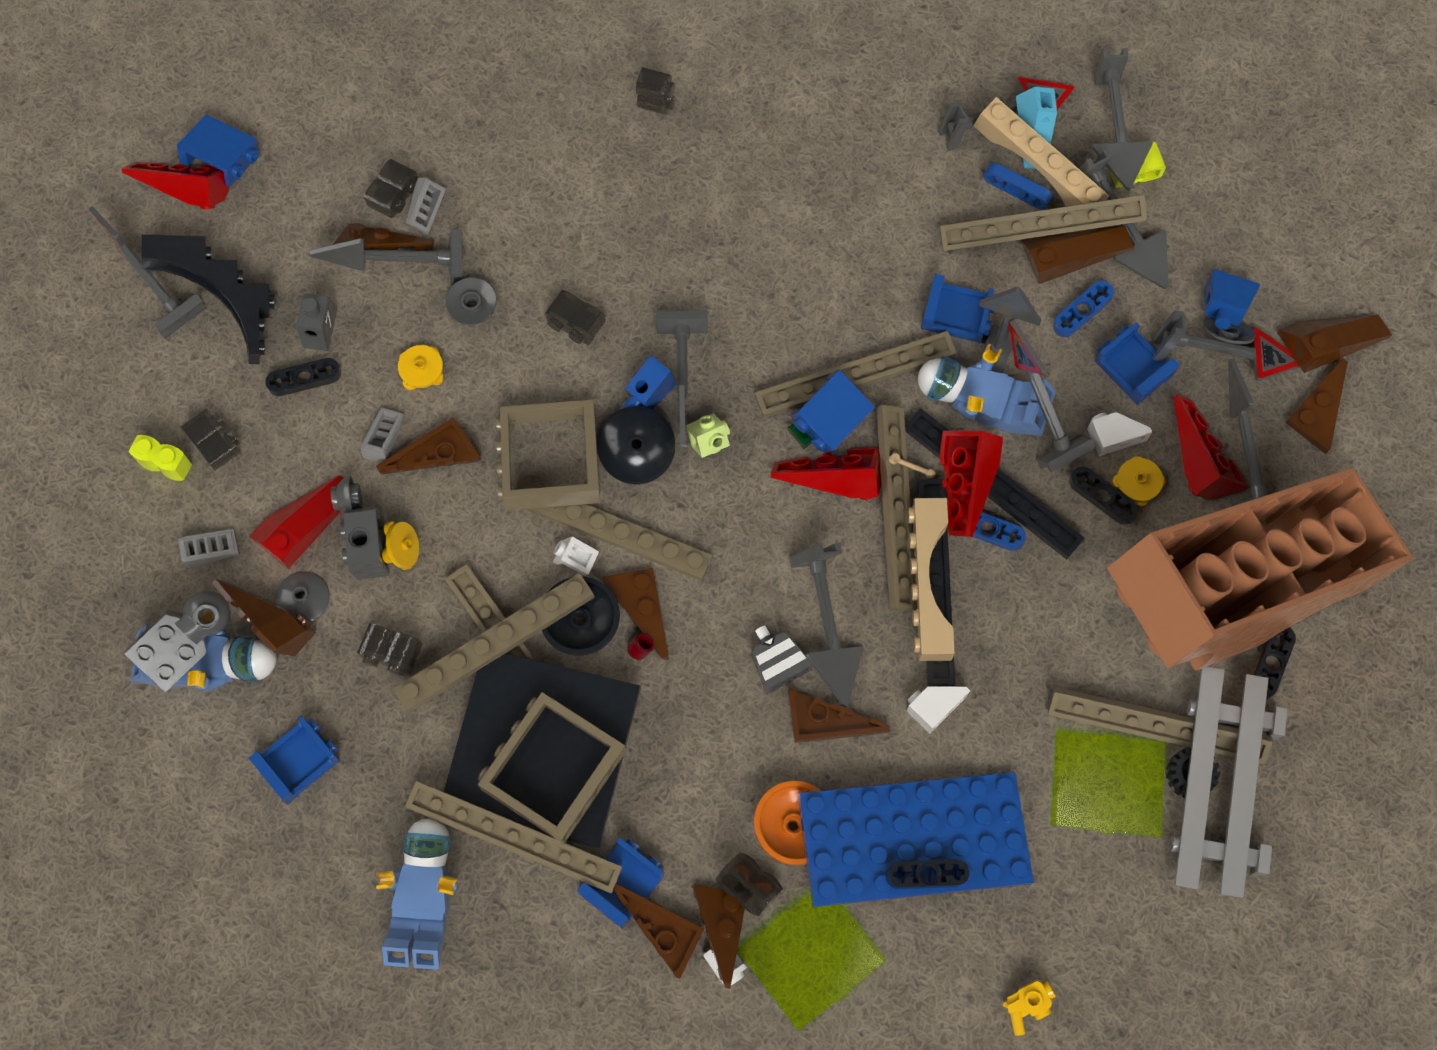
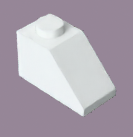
M1104 412L1094 416L1087 428L1098 456L1146 442L1152 433L1150 427L1117 412L1108 415Z
M927 687L923 692L918 689L907 700L910 703L907 712L930 734L968 696L970 690L967 687Z

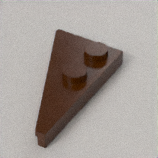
M360 223L349 224L334 242V244H339L361 238L364 239V250H398L399 246L414 247V251H432L434 247L433 239L391 232L386 228L375 229L365 227Z
M1343 358L1286 422V424L1324 454L1331 449L1348 364Z
M451 418L381 462L376 468L382 475L478 462L481 460V457L455 419Z
M653 568L604 576V584L613 592L618 603L625 609L630 619L640 632L648 635L653 640L655 652L663 660H668L669 656Z
M794 689L788 690L794 743L890 732V726L883 724L880 720L858 715L844 707L828 704L819 698H811L797 693V690Z
M616 884L614 892L630 912L646 937L651 941L675 977L680 979L704 928Z
M694 884L693 895L700 909V917L705 925L708 942L718 965L717 970L720 979L723 981L725 988L730 989L747 894Z

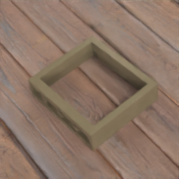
M594 400L500 407V417H496L497 433L501 432V439L496 440L497 454L501 455L502 461L497 462L498 478H502V485H498V498L504 501L506 510L601 503ZM584 418L588 484L512 490L510 424Z
M542 692L538 698L534 697L530 701L526 709L528 713L522 721L519 719L514 724L510 732L512 736L506 744L503 742L498 747L494 755L496 759L490 767L486 766L478 777L480 781L478 786L482 791L562 844H565L627 751L624 744ZM545 707L610 748L558 826H555L493 785V782Z

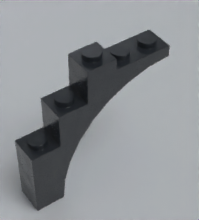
M142 234L143 269L164 271L184 277L216 296L231 312L241 329L247 346L248 363L259 364V355H265L264 340H259V332H264V318H269V309H274V294H269V284L243 283V270H237V260L211 259V246H206V236Z

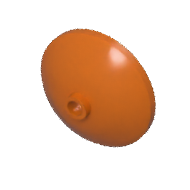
M801 781L783 782L769 789L760 799L754 813L755 835L762 849L776 861L795 866L807 864L798 794L821 791L814 785ZM788 823H796L797 830L791 831L788 828Z

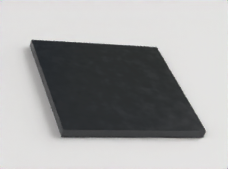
M506 653L479 669L476 673L444 792L550 836L482 791L478 786L480 773L486 766L490 767L496 759L494 755L498 747L503 742L505 744L512 736L510 732L514 724L519 719L521 721L528 713L526 711L528 704L534 697L538 698L542 692L626 747L641 686ZM545 707L499 773L493 785L555 826H558L610 748ZM623 757L567 839L568 841L600 848Z

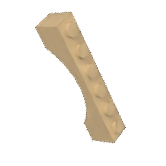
M997 97L986 107L973 125L991 142L1013 151L1033 165L1055 188L1066 207L1106 201L1109 197L1103 189Z
M915 498L913 506L908 508V523H913V533H909V548L914 549L915 557L910 559V573L915 574L916 584L911 585V597L917 603V610L912 612L913 626H918V636H914L913 640L914 653H919V661H952L955 654L953 626L945 619L938 608L931 591L929 579L932 551L938 540L945 533L948 525L947 498Z

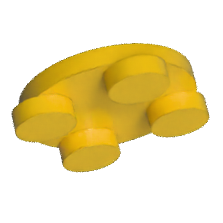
M416 345L400 354L398 372L403 380V386L407 390L426 388L431 385L436 386L443 382V361L436 347Z
M1139 456L1126 461L1112 480L1113 486L1133 500L1137 507H1144L1148 501L1154 499L1166 482L1160 468L1154 462Z
M391 521L385 523L386 548L382 552L384 562L387 564L393 563L403 570L411 569L419 556V540L415 530L406 522L395 523Z

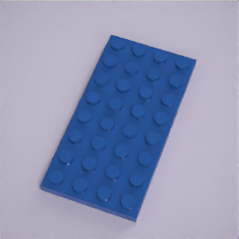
M1015 772L798 794L812 907L1011 887L1034 883ZM958 859L965 862L969 868L968 880L958 887L894 889L886 881L887 869L894 863L902 861ZM925 866L922 867L920 876L925 882H932L935 878V873L932 868ZM954 866L952 870L942 872L940 881L943 882L942 877L945 875H952L957 881V877L961 876L962 873L961 871H956ZM912 867L913 871L911 873H901L900 868H898L897 872L893 873V877L898 878L899 883H901L904 878L913 877L915 868Z

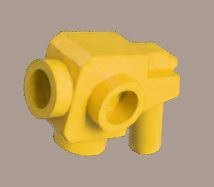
M1036 979L1020 987L1017 992L1007 997V1001L1003 1002V1006L1008 1008V1013L1011 1016L1014 1036L1025 1034L1023 1017L1030 1014L1031 1017L1035 1016L1036 1020H1040L1052 1013L1050 1008L1052 999L1056 997V994L1049 981L1043 983L1042 980Z

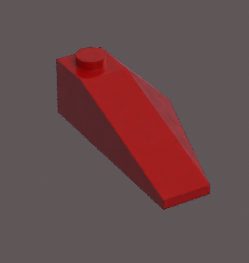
M136 162L122 168L123 174L184 203L199 206L203 210L213 209L216 204L225 201L229 186L225 184L224 171L208 163H205L204 167L191 168V164L189 166L178 164L168 167L167 163Z
M1178 394L1174 396L1184 473L1189 482L1188 488L1191 493L1196 497L1199 496L1212 500L1246 490L1248 485L1233 459L1227 461L1219 450L1224 447L1219 439L1217 440L1211 433L1206 431L1209 428V424L1194 402Z
M943 431L939 458L940 465L944 466L945 479L942 480L943 488L947 489L948 533L950 536L973 537L1000 465L1004 437L985 431Z
M879 447L846 449L847 455L836 457L832 456L831 452L823 453V456L814 461H811L808 457L775 462L771 471V478L849 498L870 500L879 496L881 488Z
M340 475L336 476L271 514L254 530L249 538L289 569L339 515L340 510L335 511L332 505L331 488L337 487L343 477Z

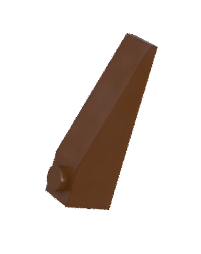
M1125 226L1101 227L1021 239L1022 246L1038 284L1134 249Z
M1379 315L1299 321L1277 332L1303 373L1392 336Z
M218 579L212 582L227 602L236 608L240 607L238 615L253 625L250 629L273 653L295 656L315 635L316 632L310 627L312 622L303 614H295L228 582Z

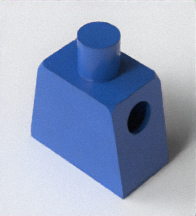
M1213 269L1205 286L1204 314L1207 317L1216 319L1215 325L1219 329H1228L1230 325L1239 326L1260 284Z
M651 355L625 389L630 398L621 408L640 406L653 410L677 385L671 371Z

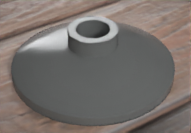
M465 278L451 286L447 292L445 302L449 315L455 321L465 325H476L484 322L493 314L497 300L495 291L489 283L479 278ZM471 302L477 303L475 307H468V304Z
M1213 318L1207 319L1204 323L1206 332L1218 339V341L1230 344H1248L1253 342L1256 336L1253 329L1244 323H1240L1239 326L1230 325L1228 329L1217 328L1215 325L1216 319Z
M299 572L289 576L281 583L276 594V605L295 614L301 613L311 622L324 613L329 603V590L326 583L319 576L309 572ZM298 592H305V596L302 599L296 598Z

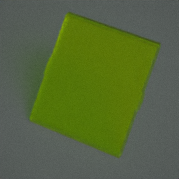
M1056 730L1051 825L1092 830L1104 834L1119 833L1162 838L1165 742L1120 737V735L1113 734L1100 735Z
M811 892L790 909L779 913L771 924L737 950L798 1032L833 1003L844 999L854 986L887 961L843 904L812 907Z

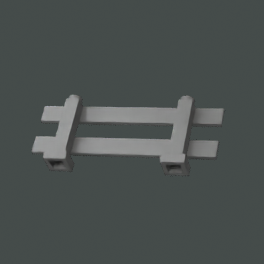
M1205 667L1201 669L1198 698L1197 700L1190 699L1187 706V715L1195 718L1181 835H1172L1170 841V852L1178 854L1174 886L1198 890L1201 861L1206 859L1223 863L1219 894L1243 898L1247 867L1251 868L1252 875L1264 876L1270 872L1272 846L1259 844L1251 849L1249 844L1262 731H1266V735L1272 736L1274 740L1285 736L1287 709L1275 707L1266 712L1268 678L1249 674L1245 675L1241 707L1222 704L1221 695L1224 670ZM1218 723L1239 726L1225 844L1204 840Z

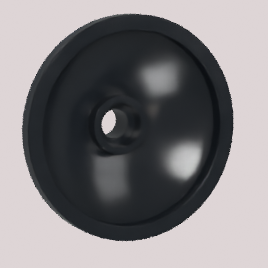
M640 406L623 408L612 414L601 427L597 440L599 459L605 470L612 477L623 483L639 485L652 482L663 475L672 463L675 454L674 433L666 419L652 409ZM633 440L641 441L642 446L640 449L632 447L631 443Z
M583 577V579L593 592L595 598L542 630L549 644L558 651L568 655L584 656L603 649L613 639L619 627L620 610L615 595L605 584L590 577ZM570 578L558 582L549 591L553 590L554 588L561 585ZM584 617L586 621L584 624L579 625L576 623L577 618Z

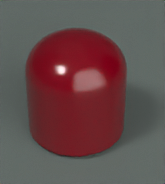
M644 633L638 634L629 642L627 646L628 654L635 660L644 659L654 648L653 640Z

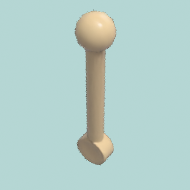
M897 453L889 456V462L893 465L899 463L926 474V477L929 479L934 478L936 475L934 469H925L905 461Z

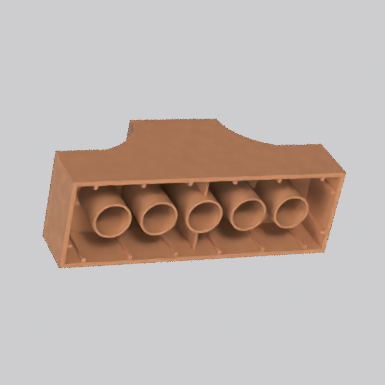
M1350 468L1152 532L1108 566L1107 569L1117 584L1116 590L1119 598L1126 606L1133 610L1145 630L1147 643L1152 652L1162 658L1168 669L1190 661L1194 670L1197 671L1262 645L1275 635L1323 608L1368 590L1414 558L1355 469Z

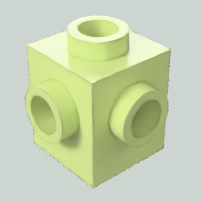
M714 413L705 415L699 420L686 425L691 446L702 458L730 446L727 436L730 434L729 427L724 420L721 421Z

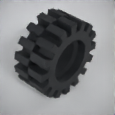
M1190 747L1177 752L1169 760L1170 763L1166 767L1168 770L1166 779L1169 778L1170 780L1168 785L1170 788L1173 786L1176 789L1174 792L1177 795L1179 793L1183 794V798H1185L1187 780L1183 776V767L1190 762ZM1213 762L1210 792L1219 782L1217 781L1220 777V772H1217V769L1220 767L1219 763Z

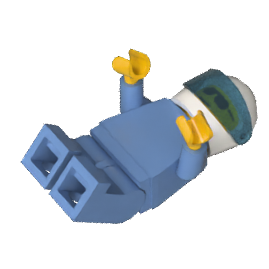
M988 344L983 353L982 360L972 367L965 368L957 360L941 355L940 359L929 360L921 367L918 374V384L923 394L929 400L952 403L953 409L957 410L967 420H975L987 427H997L1009 433L1042 436L1046 419L1031 383L1014 380V378L1009 377L1007 374L992 371L994 362L998 360L1002 352L1001 348L998 352H993L990 349L992 344ZM1042 379L1052 403L1056 391L1046 379ZM1036 418L1039 419L1038 424L1035 423Z
M207 611L206 616H200V618L209 621L213 619L212 612ZM145 625V626L142 627L141 629L137 630L136 639H137L149 626ZM223 629L215 635L205 637L208 647L207 653L173 686H188L209 692L223 686L227 682L234 681V679L258 683V680L264 679L272 673L276 666L277 656L256 635H241L230 639V635ZM133 663L131 682L157 685Z
M430 818L421 819L411 826L408 833H404L402 851L404 852L405 864H403L402 868L394 872H376V876L378 875L380 878V883L376 885V889L387 888L395 891L391 904L392 919L387 938H384L382 944L384 966L410 967L413 956L414 968L435 970L440 968L447 914H449V895H454L457 892L458 884L457 878H454L447 871V868L443 867L446 864L453 839L449 836L446 827L437 820ZM394 951L404 952L405 957L395 958L392 956V953ZM421 954H433V959L426 961L420 956Z

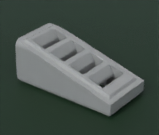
M418 178L414 187L406 224L424 234H429L446 189L428 178ZM423 199L428 201V206L422 203ZM420 208L424 209L426 214L419 212ZM417 216L424 220L423 224L415 221Z
M380 408L360 446L363 458L381 463L390 457L405 419L404 413ZM383 419H387L393 421L394 424L392 425L382 421ZM380 428H381V429H385V430H388V431H390V432H389V433L383 432V431H380L379 429H380ZM379 438L385 440V442L377 441L375 439Z
M234 529L191 535L178 539L181 559L187 568L240 555ZM224 538H227L229 547L227 550H224L222 542ZM212 541H216L218 551L213 552ZM201 544H205L206 553H202ZM194 546L195 555H191L189 547Z

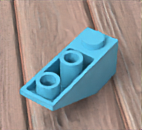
M1033 87L1016 96L1018 116L1051 144L1057 116L1054 88ZM1023 158L1024 168L1036 169Z

